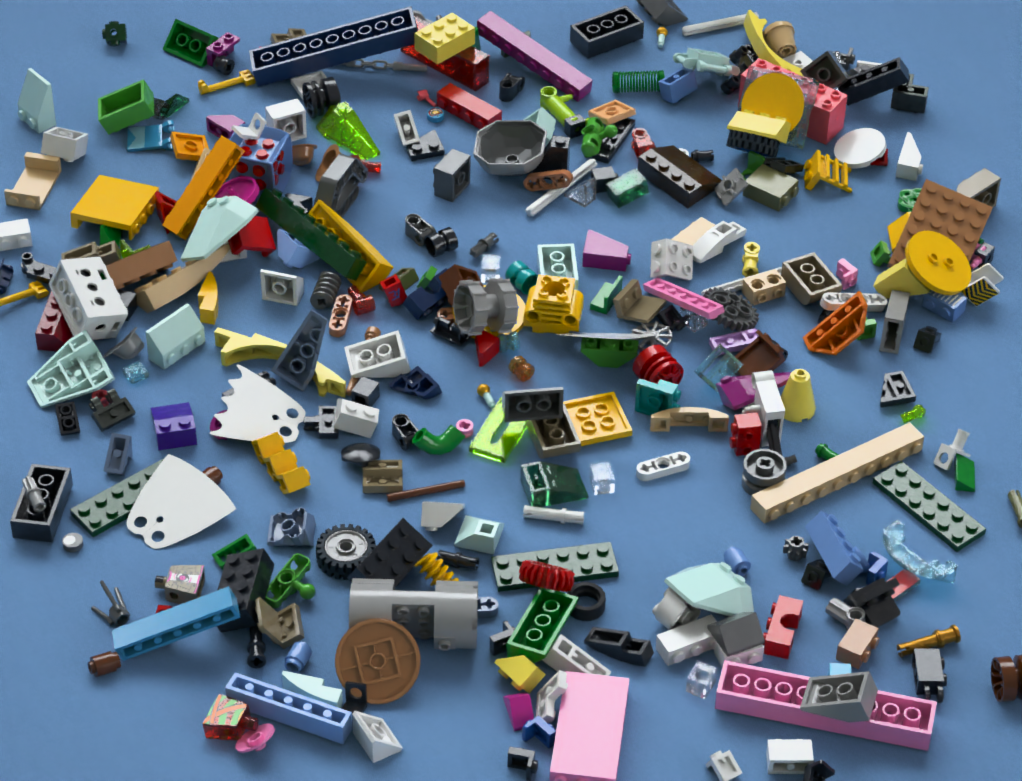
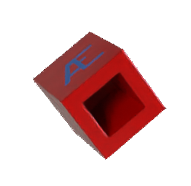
M395 274L380 281V285L391 307L403 304L407 295L398 276Z

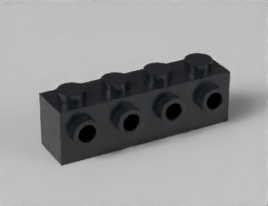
M898 57L850 76L851 79L838 87V91L847 94L846 104L849 106L908 83L909 70L901 58Z

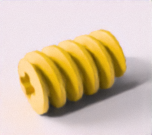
M437 552L428 553L414 565L415 567L422 566L420 574L427 572L425 580L433 579L430 586L436 585V580L459 581L458 578L451 579L454 575L453 571L446 573L449 566H441L443 559L435 560L438 556Z

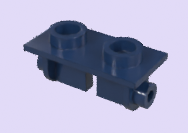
M4 258L0 265V295L6 292L14 272L11 265L3 264Z

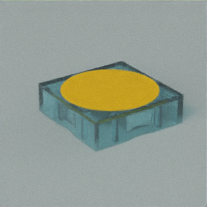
M749 65L738 111L744 112V109L754 111L755 115L766 113L770 115V118L776 119V116L787 118L786 121L791 123L787 143H780V145L803 150L809 126V116L815 103L820 82L810 77Z

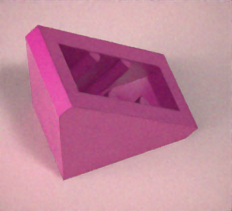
M522 692L503 696L514 731L522 730V727L528 720L534 719L530 694Z

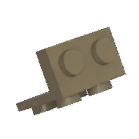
M262 598L255 599V611L259 621L257 624L258 628L263 634L268 635L273 643L286 649L295 642L305 638L300 608L296 603L277 612Z

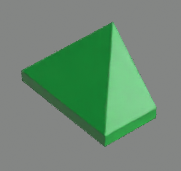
M100 225V245L115 240L119 247L123 229Z

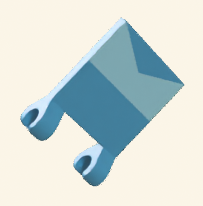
M168 120L163 124L128 128L127 151L134 152L161 148L174 150L172 144H169L172 143L170 137L162 141L163 131L167 133L175 132V127H169L174 126V121Z

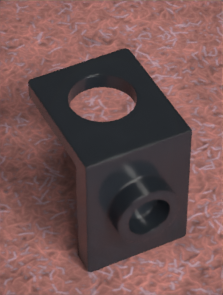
M346 681V702L341 709L350 711L352 714L354 711L364 713L367 708V685ZM351 689H359L362 696L354 697L351 694Z

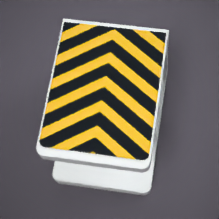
M987 263L971 272V281L961 293L977 307L1000 293V290L995 285L1003 281L1004 277L990 263Z

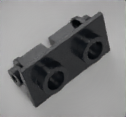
M441 316L435 317L433 320L435 326L430 332L460 347L471 337L468 334H461L456 324L450 325V321L443 319Z

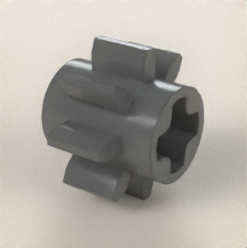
M792 536L790 539H785L783 553H787L788 559L798 561L802 557L806 558L809 544L804 543V538L800 536Z

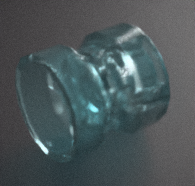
M516 331L510 332L509 335H497L500 338V353L507 352L509 349L513 351L520 349V341Z

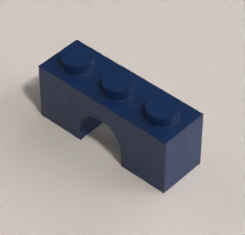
M447 268L434 276L428 284L433 294L426 292L421 286L408 295L403 302V305L416 320L422 316L426 318L433 312V308L436 307L438 309L446 302L445 299L448 296L441 287L442 283L439 276L448 270Z

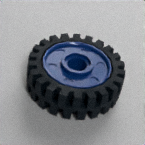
M730 130L726 146L748 153L753 151L762 156L775 158L780 142L752 133Z

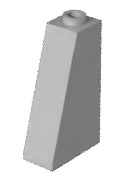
M892 290L884 319L879 351L898 354L910 293Z

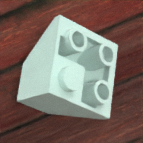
M465 515L454 546L494 554L504 528V523Z

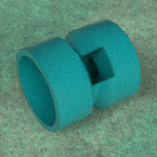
M515 261L506 270L505 277L510 279V283L523 294H528L529 289L532 286H536L538 275L522 261Z

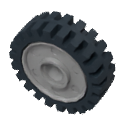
M340 524V528L337 525L332 526V530L328 528L317 540L316 559L318 566L329 577L335 575V579L339 580L342 576L343 580H348L347 577L376 547L375 539L371 533H368L367 529L361 530V526L358 525L353 528V524H349L348 527H345V524Z

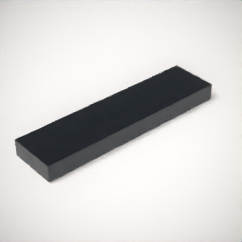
M626 118L614 123L613 125L618 129L617 135L613 138H604L599 153L592 156V159L608 164L635 126V120Z

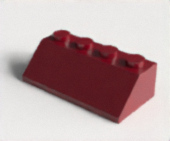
M51 291L35 336L37 350L57 352L74 336Z

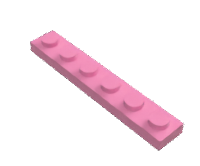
M657 277L643 284L644 291L666 299L707 319H715L718 315L725 312L724 305Z

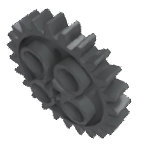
M716 287L713 289L709 288L703 295L707 299L724 305L725 312L718 315L717 318L711 319L717 320L718 325L723 324L724 328L728 326L731 331L736 329L738 332L754 329L759 320V314L756 313L757 309L752 308L753 304L748 303V299H743L742 295H736L735 291L731 293L729 289L724 291L722 287L719 290Z

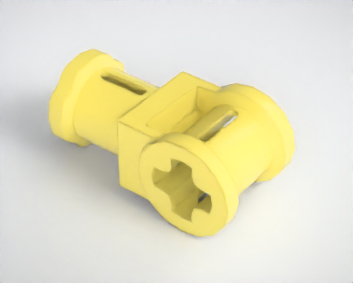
M748 242L744 245L745 254L742 257V262L744 263L742 275L745 277L758 274L757 263L760 246L757 243Z

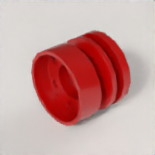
M661 345L647 347L640 352L633 363V372L638 378L658 384L660 379L679 384L684 373L682 366Z

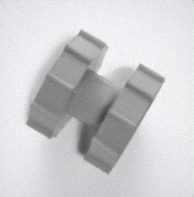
M489 278L486 287H482L480 281H459V285L454 289L452 307L455 323H457L461 334H468V336L482 335V331L487 324L491 332H512L511 329L517 324L519 306L516 290H514L513 285L510 283V279Z

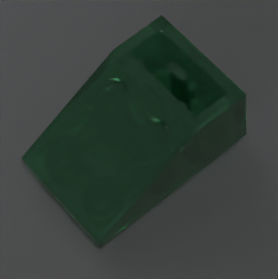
M542 461L521 465L520 482L530 506L545 507L589 498L577 468Z

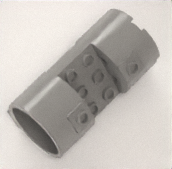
M352 578L349 601V629L364 620L382 618L402 625L413 637H419L420 639L434 638V649L443 651L449 649H476L478 581L436 580L435 591L395 590L394 579Z

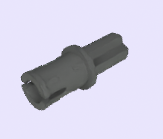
M491 232L484 239L478 240V243L470 249L469 254L477 258L483 252H488L490 247L499 241V238H496L497 235Z

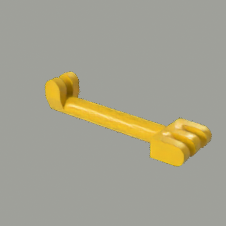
M247 69L240 71L239 77L209 86L205 84L204 80H199L198 89L200 95L240 83H244L245 86L253 85L256 83V80L250 70Z
M39 281L29 283L27 290L1 298L0 306L33 295L40 299L48 296L49 291Z

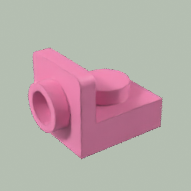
M842 258L837 262L836 275L842 279L843 290L857 283L858 269Z

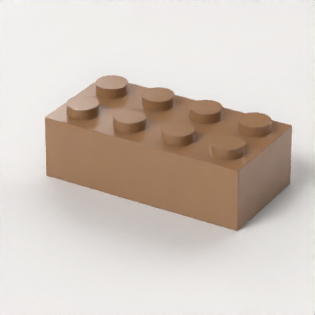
M166 241L108 264L106 268L113 279L116 290L145 277L157 274V272L173 267L172 263L178 260L170 241Z

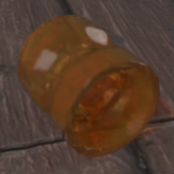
M521 355L514 357L508 365V369L513 374H516L517 378L522 382L529 380L535 372V368L530 363H527L526 359Z

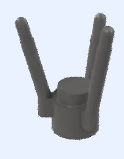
M101 580L100 584L113 606L109 609V616L95 606H92L91 609L107 620L110 626L113 624L116 626L126 624L130 618V613L126 609L118 587H115L114 590L120 605L117 604L108 587Z

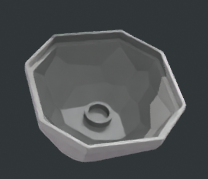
M496 120L477 131L473 152L474 158L488 174L522 176L536 169L542 161L547 131L531 120Z

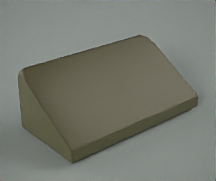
M401 268L395 273L401 281L404 290L419 280L414 268Z

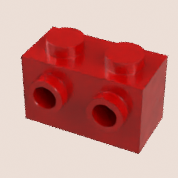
M758 412L734 415V423H731L732 437H730L729 442L731 449L734 448L736 456L747 455L751 451L760 449L762 424Z

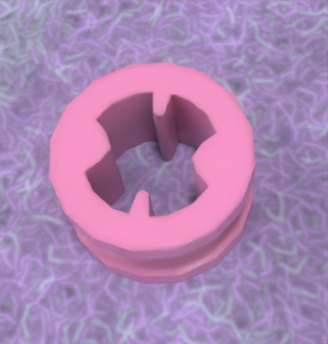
M462 419L457 422L456 428L465 435V438L473 435L472 421Z

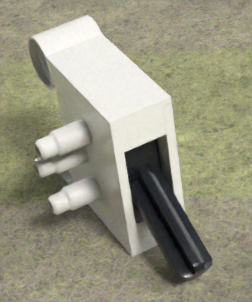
M772 370L753 372L751 379L753 389L756 390L755 400L742 410V414L758 412L762 424L761 447L769 446L770 450L782 455L780 442L785 408L775 382L774 373Z

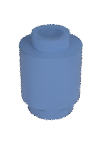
M734 546L724 552V561L732 568V572L740 576H744L749 572L751 563L741 549Z
M295 642L285 658L284 664L289 672L299 673L304 669L312 655L309 645L305 642Z

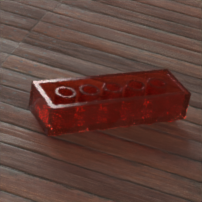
M414 16L418 31L430 25ZM415 44L400 48L401 52L474 91L489 83V55L473 46L466 48L438 65L416 51Z

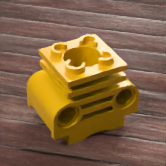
M538 274L536 286H532L528 292L523 315V326L532 327V332L566 334L570 333V331L579 332L584 296L580 291L574 290L575 278Z

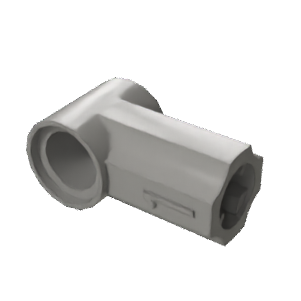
M835 598L830 600L825 612L846 625L847 631L855 619L865 622V611L860 607H850Z

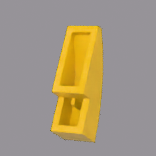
M209 271L198 293L200 322L215 325L219 310L218 290L213 272Z

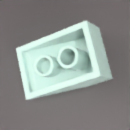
M30 68L27 71L18 101V117L26 122L31 129L40 134L56 126L52 88L47 80Z

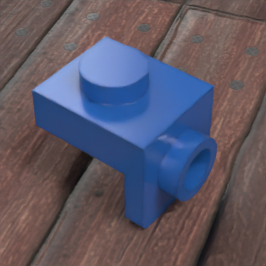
M871 551L868 557V563L871 568L867 574V585L885 578L889 560L874 551Z
M538 715L533 720H528L522 727V739L527 742L535 736L550 749L554 746L556 730L552 724L547 723Z

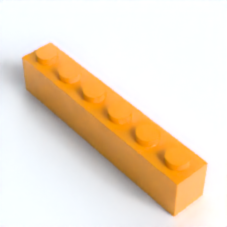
M221 135L179 200L175 203L170 214L165 218L162 226L186 241L194 229L201 211L207 205V201L215 197L245 151L239 145Z

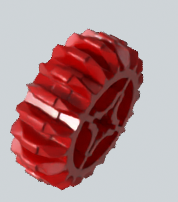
M525 560L519 569V579L522 582L550 590L568 592L571 590L575 580V574L571 570L548 563Z

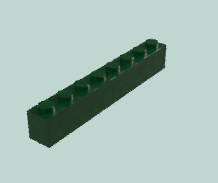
M265 188L255 207L345 278L356 281L367 263L361 258L362 254L356 250H351V246L348 243L338 240L339 236L328 232V228L325 225L316 223V218L309 214L306 215L303 208L293 205L294 201L288 197H283V193L280 190Z

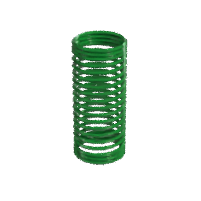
M615 71L612 73L613 93H620V75L621 93H623V75L624 92L626 93V75L627 92H629V75L630 92H632V75L633 92H635V75L636 92H638V74L639 92H641V74L642 92H644V74L645 92H647V74L648 92H650V74L651 92H653V74L654 92H656V74L657 92H660L658 81L665 78L664 71H626L625 73L624 71L622 73L621 71L619 73Z

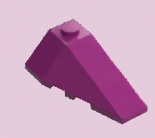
M791 372L774 373L777 388L786 385ZM752 375L726 376L720 379L721 382L716 383L723 405L737 410L754 402L756 390L752 386Z

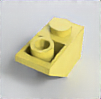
M524 655L496 659L494 662L500 668L498 672L506 679L510 677L513 680L511 684L518 691L523 689L529 694L546 675Z

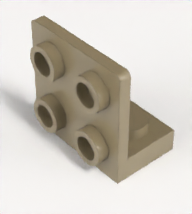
M632 279L613 299L617 318L642 323H649L667 304L666 299L642 295L639 280Z

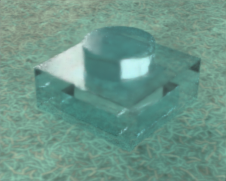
M140 361L123 367V374L131 384L149 377V372Z

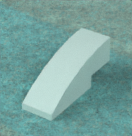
M288 671L282 672V684L285 690L338 708L342 707V690L324 686V679Z

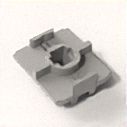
M737 168L726 177L723 175V180L715 187L717 196L725 206H728L748 186L744 176Z

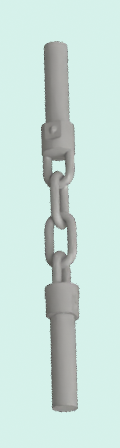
M358 59L339 64L348 67H364L365 65L372 66L375 69H387L389 67L395 71L427 72V65L406 64L394 61L392 64L384 60L368 62ZM356 61H362L360 62L361 65H355ZM375 62L385 63L383 64L384 67L376 66L377 63Z

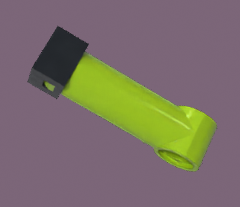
M552 86L543 87L540 90V106L545 110H549L562 124L564 133L570 139L581 136V131L585 128L589 118L584 119L580 114L575 115L564 103L573 99V95L566 94L559 97L556 88Z

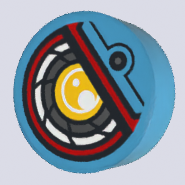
M438 107L430 108L427 111V119L433 123L441 122L444 119L443 109Z

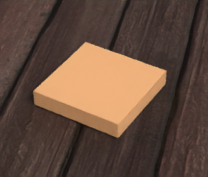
M613 100L589 110L588 114L589 117H597L603 124L610 125L636 115V111L631 106L618 100Z

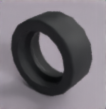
M580 582L574 584L571 590L567 592V594L573 596H588L598 601L597 604L590 607L576 604L571 613V616L575 619L592 621L598 619L603 614L606 597L603 589L597 584Z

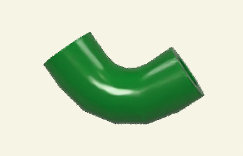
M452 425L439 436H435L426 428H422L415 434L412 443L428 454L443 455L454 450L463 441L465 435Z

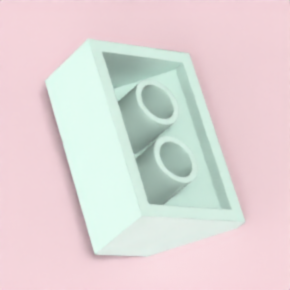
M188 303L146 331L149 360L165 370L205 342L204 326Z

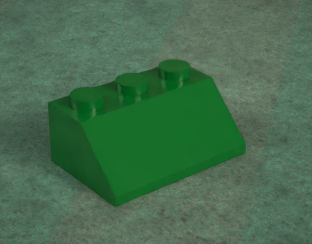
M175 19L163 50L204 67L207 65L206 48L219 38Z

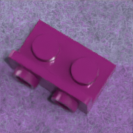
M227 32L206 48L207 64L213 67L217 56H227L234 51V45L240 41V37Z

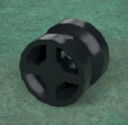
M224 55L217 56L213 63L214 69L221 71L224 75H229L235 65L233 60L227 59Z

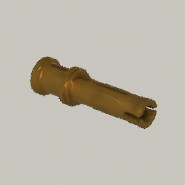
M953 624L945 630H934L932 635L897 644V651L906 649L898 653L900 657L912 654L914 648L929 649L935 646L943 648L945 644L951 642L959 643L961 635L958 627Z

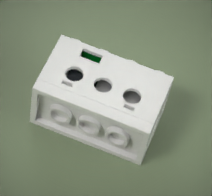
M101 257L60 260L49 282V286L73 336L86 329L92 340L116 338L128 316V310L124 306L121 296L117 292L113 279L110 277Z

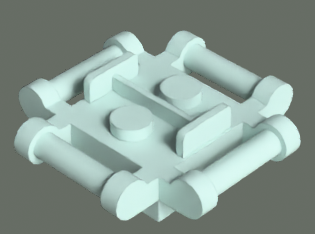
M688 48L687 53H675L673 55L674 62L681 63L683 67L693 71L697 69L700 72H715L719 76L723 74L724 76H737L740 73L739 67L730 65L729 57L718 52Z

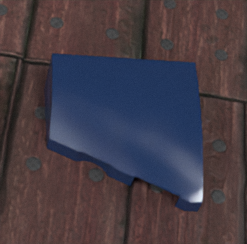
M419 366L415 367L405 376L400 374L388 384L391 389L424 399L434 398L442 393L439 384Z

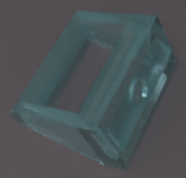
M719 344L694 372L718 392L716 383L721 382L720 379L723 377H732L743 364L723 345ZM724 352L725 355L705 376L703 372Z

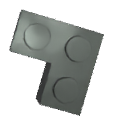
M909 74L908 83L893 88L890 108L924 113L929 87L913 85L914 74Z

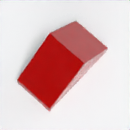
M485 330L482 331V335H475L479 367L484 366L499 353L500 338Z

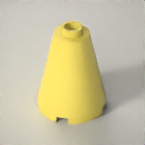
M796 369L791 372L780 397L785 408L784 419L791 422H802V419L808 418L809 420L814 416L816 405L810 374L806 370Z

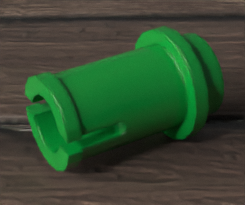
M820 443L815 449L817 457H822L826 461L839 455L829 449L827 444Z

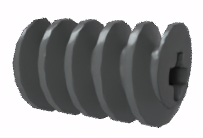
M330 271L321 272L310 297V303L314 308L324 309L333 305L342 283L338 275Z

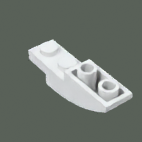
M725 221L718 223L693 245V260L703 263L722 253L725 245L745 236L747 229L733 221L730 223Z

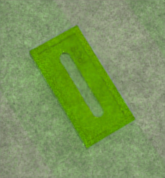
M500 397L469 445V452L505 463L526 430L527 421L510 422L498 442L491 443V440L504 421L502 397Z

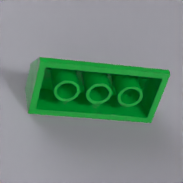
M540 587L506 643L507 658L524 655L533 663L546 658L579 601V597Z

